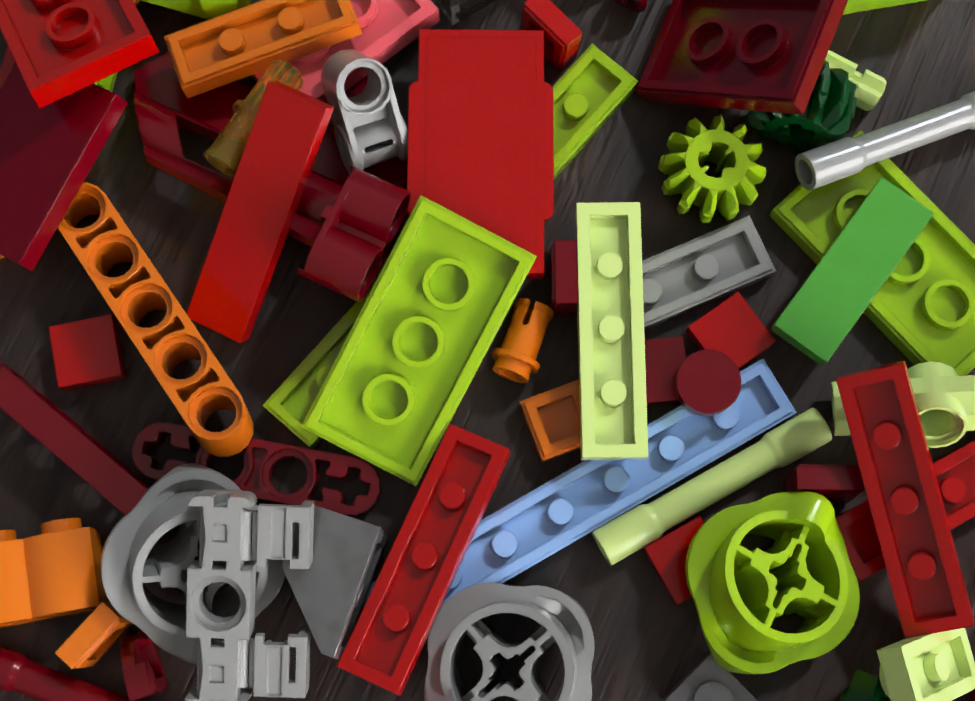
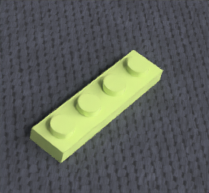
M640 202L576 203L575 238L577 240L579 303L577 306L581 460H646L648 458Z

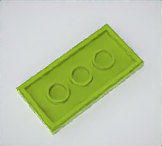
M860 130L852 138L863 135L864 133ZM889 158L866 166L859 173L813 190H807L800 184L771 211L769 216L817 265L881 177L931 210L934 215L863 313L914 365L929 361L942 362L951 366L958 376H966L975 368V244Z
M420 195L301 427L417 486L537 256Z

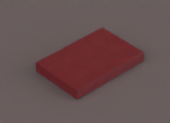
M673 0L635 91L645 102L804 115L848 0Z
M15 63L0 89V255L30 271L34 270L128 105L119 95L96 84H91L69 96L39 108Z

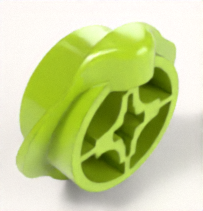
M809 491L781 492L765 496L748 504L728 507L709 518L698 529L689 545L685 564L687 585L695 602L701 630L709 646L712 659L726 671L738 674H767L798 661L817 658L837 647L854 626L860 604L859 584L849 560L842 532L836 521L834 507L823 495ZM752 534L766 536L775 540L773 547L766 551H762L759 548L750 551L741 546L740 543L745 535ZM783 613L786 615L796 613L805 619L795 633H785L770 628L774 618L783 615Z

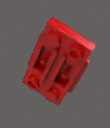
M419 29L418 81L413 82L409 87L407 190L411 192V199L407 213L410 217L420 195L536 255L537 257L525 279H543L544 221L549 220L554 212L553 87L549 83L544 82V30Z

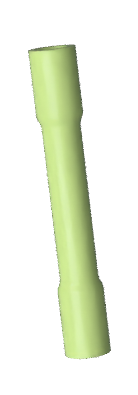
M812 407L767 432L755 444L648 504L638 505L592 531V536L608 564L612 566L658 540L665 531L774 469L786 467L832 441L831 430L819 411Z

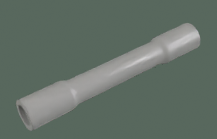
M975 91L964 94L957 101L854 138L845 137L798 154L795 158V171L798 180L805 189L813 190L859 173L866 166L967 129L975 130Z

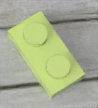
M965 628L908 637L876 650L880 661L879 677L881 686L891 701H952L975 689V661Z

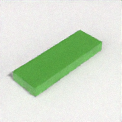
M881 177L770 330L820 366L825 365L934 213Z

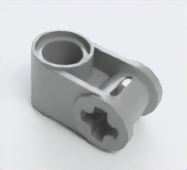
M352 49L340 50L331 55L323 66L321 82L327 103L334 106L331 116L334 123L335 140L348 174L350 175L351 173L350 165L364 171V168L396 157L402 162L408 160V129L400 113L392 85V78L387 68L379 61ZM364 67L368 77L365 89L354 97H347L344 89L346 77L352 70Z

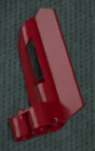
M166 52L133 71L136 88L134 104L146 162L226 203L234 179L185 158L178 126L243 154L263 94L234 81L187 98L181 88L170 53ZM330 123L328 124L288 232V236L312 247L304 270L298 268V275L357 302H360L365 297L381 273L394 247L395 236L409 206L411 192L405 189L408 160L402 162L396 157L364 168V171L350 165L351 173L349 175L336 144L334 127Z

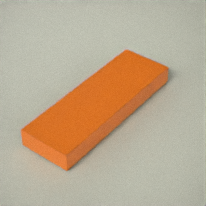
M261 0L164 36L181 88L186 97L191 98L362 35V31L350 0Z

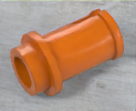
M528 298L516 299L515 309L500 348H493L491 354L492 359L495 361L492 370L503 378L519 383H528L530 375L538 373L540 364L536 361L549 322L554 316V311L550 307L538 301L535 302L533 310L530 309L531 301Z

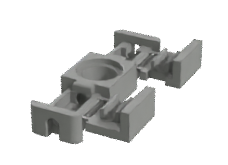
M209 489L201 490L190 500L189 506H200L199 560H194L187 568L186 637L198 638L197 688L192 687L185 701H249L252 692L253 697H306L310 680V628L301 627L298 634H289L288 640H285V642L265 641V633H256L255 638L250 637L255 630L256 568H265L267 566V559L290 560V569H309L313 562L314 501L304 500L302 505L259 504L258 510H245V508H253L258 502L254 493L250 491ZM226 502L227 505H218V503ZM294 523H299V556H293ZM215 582L228 583L234 587L240 598L238 612L226 617L212 614L204 605V588ZM216 640H224V644H216L214 642ZM291 647H296L295 679H290ZM249 687V688H253V690H250V689H241V688Z

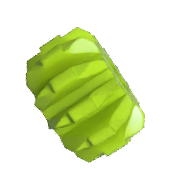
M721 114L714 116L709 130L695 117L688 122L685 129L686 135L677 132L672 133L666 144L670 153L662 155L658 164L659 171L670 176L663 182L661 187L663 195L681 193L683 196L677 206L679 214H685L694 204L700 207L699 217L702 223H709L716 208L727 220L735 218L739 212V204L748 206L753 204L758 197V192L754 185L762 183L766 177V168L754 162L763 152L762 143L743 144L742 140L747 132L746 124L736 126L734 131L730 133L724 130L725 121ZM705 161L718 165L715 172L722 171L719 178L706 174L709 167L707 165L702 167Z

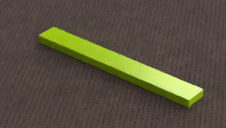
M593 43L553 86L554 180L636 90L639 82ZM374 284L365 297L352 306L262 405L311 449L322 438L305 430L301 425Z

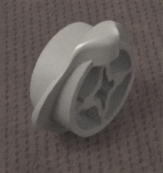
M187 463L174 467L145 492L136 506L115 525L104 544L100 570L106 595L112 606L122 617L140 628L164 651L187 663L197 665L198 638L186 637L187 568L194 561V557L198 556V543L200 545V506H189V502L198 492L205 489L242 490L231 479L218 471L204 465ZM220 502L218 505H227V503ZM255 504L253 508H245V510H258V505ZM180 525L178 533L172 540L165 544L155 545L165 533ZM267 559V566L265 568H256L255 618L274 600L283 585L286 576L281 566L283 560ZM159 582L161 588H178L182 590L186 604L165 601L152 594L143 583ZM215 582L206 586L203 592L204 605L208 611L221 617L231 616L238 612L240 598L235 588L229 585L224 591L214 596L218 588L225 584L223 582ZM216 640L214 643L224 644V640Z
M482 583L457 592L442 605L428 636V667L424 684V701H491L500 696L512 697L517 701H552L544 692L546 687L537 676L536 664L539 656L555 641L562 653L565 668L564 685L557 701H592L591 671L595 641L592 626L585 610L568 594L540 585L509 586L500 583ZM499 613H514L531 618L542 626L527 639L513 642L502 637L496 629L491 631L482 618ZM466 635L476 644L473 649L478 653L483 664V673L480 681L467 694L459 676V654ZM535 646V650L524 660L525 664L519 671L520 677L524 682L520 683L516 678L511 677L505 682L501 680L491 690L486 688V685L497 676L496 671L502 665L497 657L498 653L504 658L510 659L516 654L520 656L528 647Z

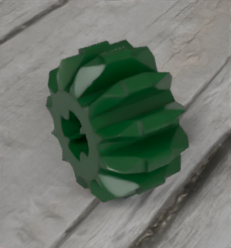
M825 60L804 115L749 110L747 123L756 129V134L760 137L775 139L778 146L790 144L800 149L802 146L817 148L826 145L827 143L844 138L845 132L849 130L850 121L855 116L857 98L855 97L856 84L849 80L847 71L841 68H829V62Z

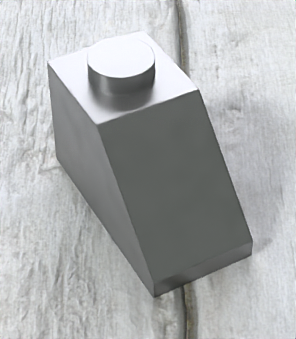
M314 505L313 562L310 568L290 569V560H283L281 566L321 654L340 660L362 612L388 535L379 526ZM294 523L293 556H299V523Z

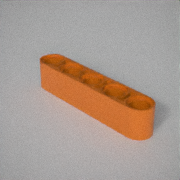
M83 182L58 226L60 233L200 446L207 453L217 457H230L240 453L249 445L254 429V423L240 392L107 195L98 186ZM99 215L97 221L91 226L76 228L78 222L84 217ZM121 262L133 263L130 270L124 275L107 277L109 270L115 264ZM153 310H164L167 312L164 319L158 325L151 328L139 327L140 320L148 312ZM186 359L201 361L198 371L193 376L186 379H174L171 377L174 367L181 361ZM221 409H229L236 412L233 424L226 430L221 432L205 430V423L214 412Z

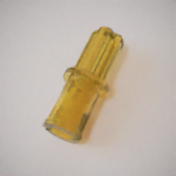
M277 59L270 64L244 101L236 100L232 105V109L235 112L210 148H207L203 153L204 158L213 167L231 178L235 177L268 81H279L297 90H300L303 85L301 72L282 59Z

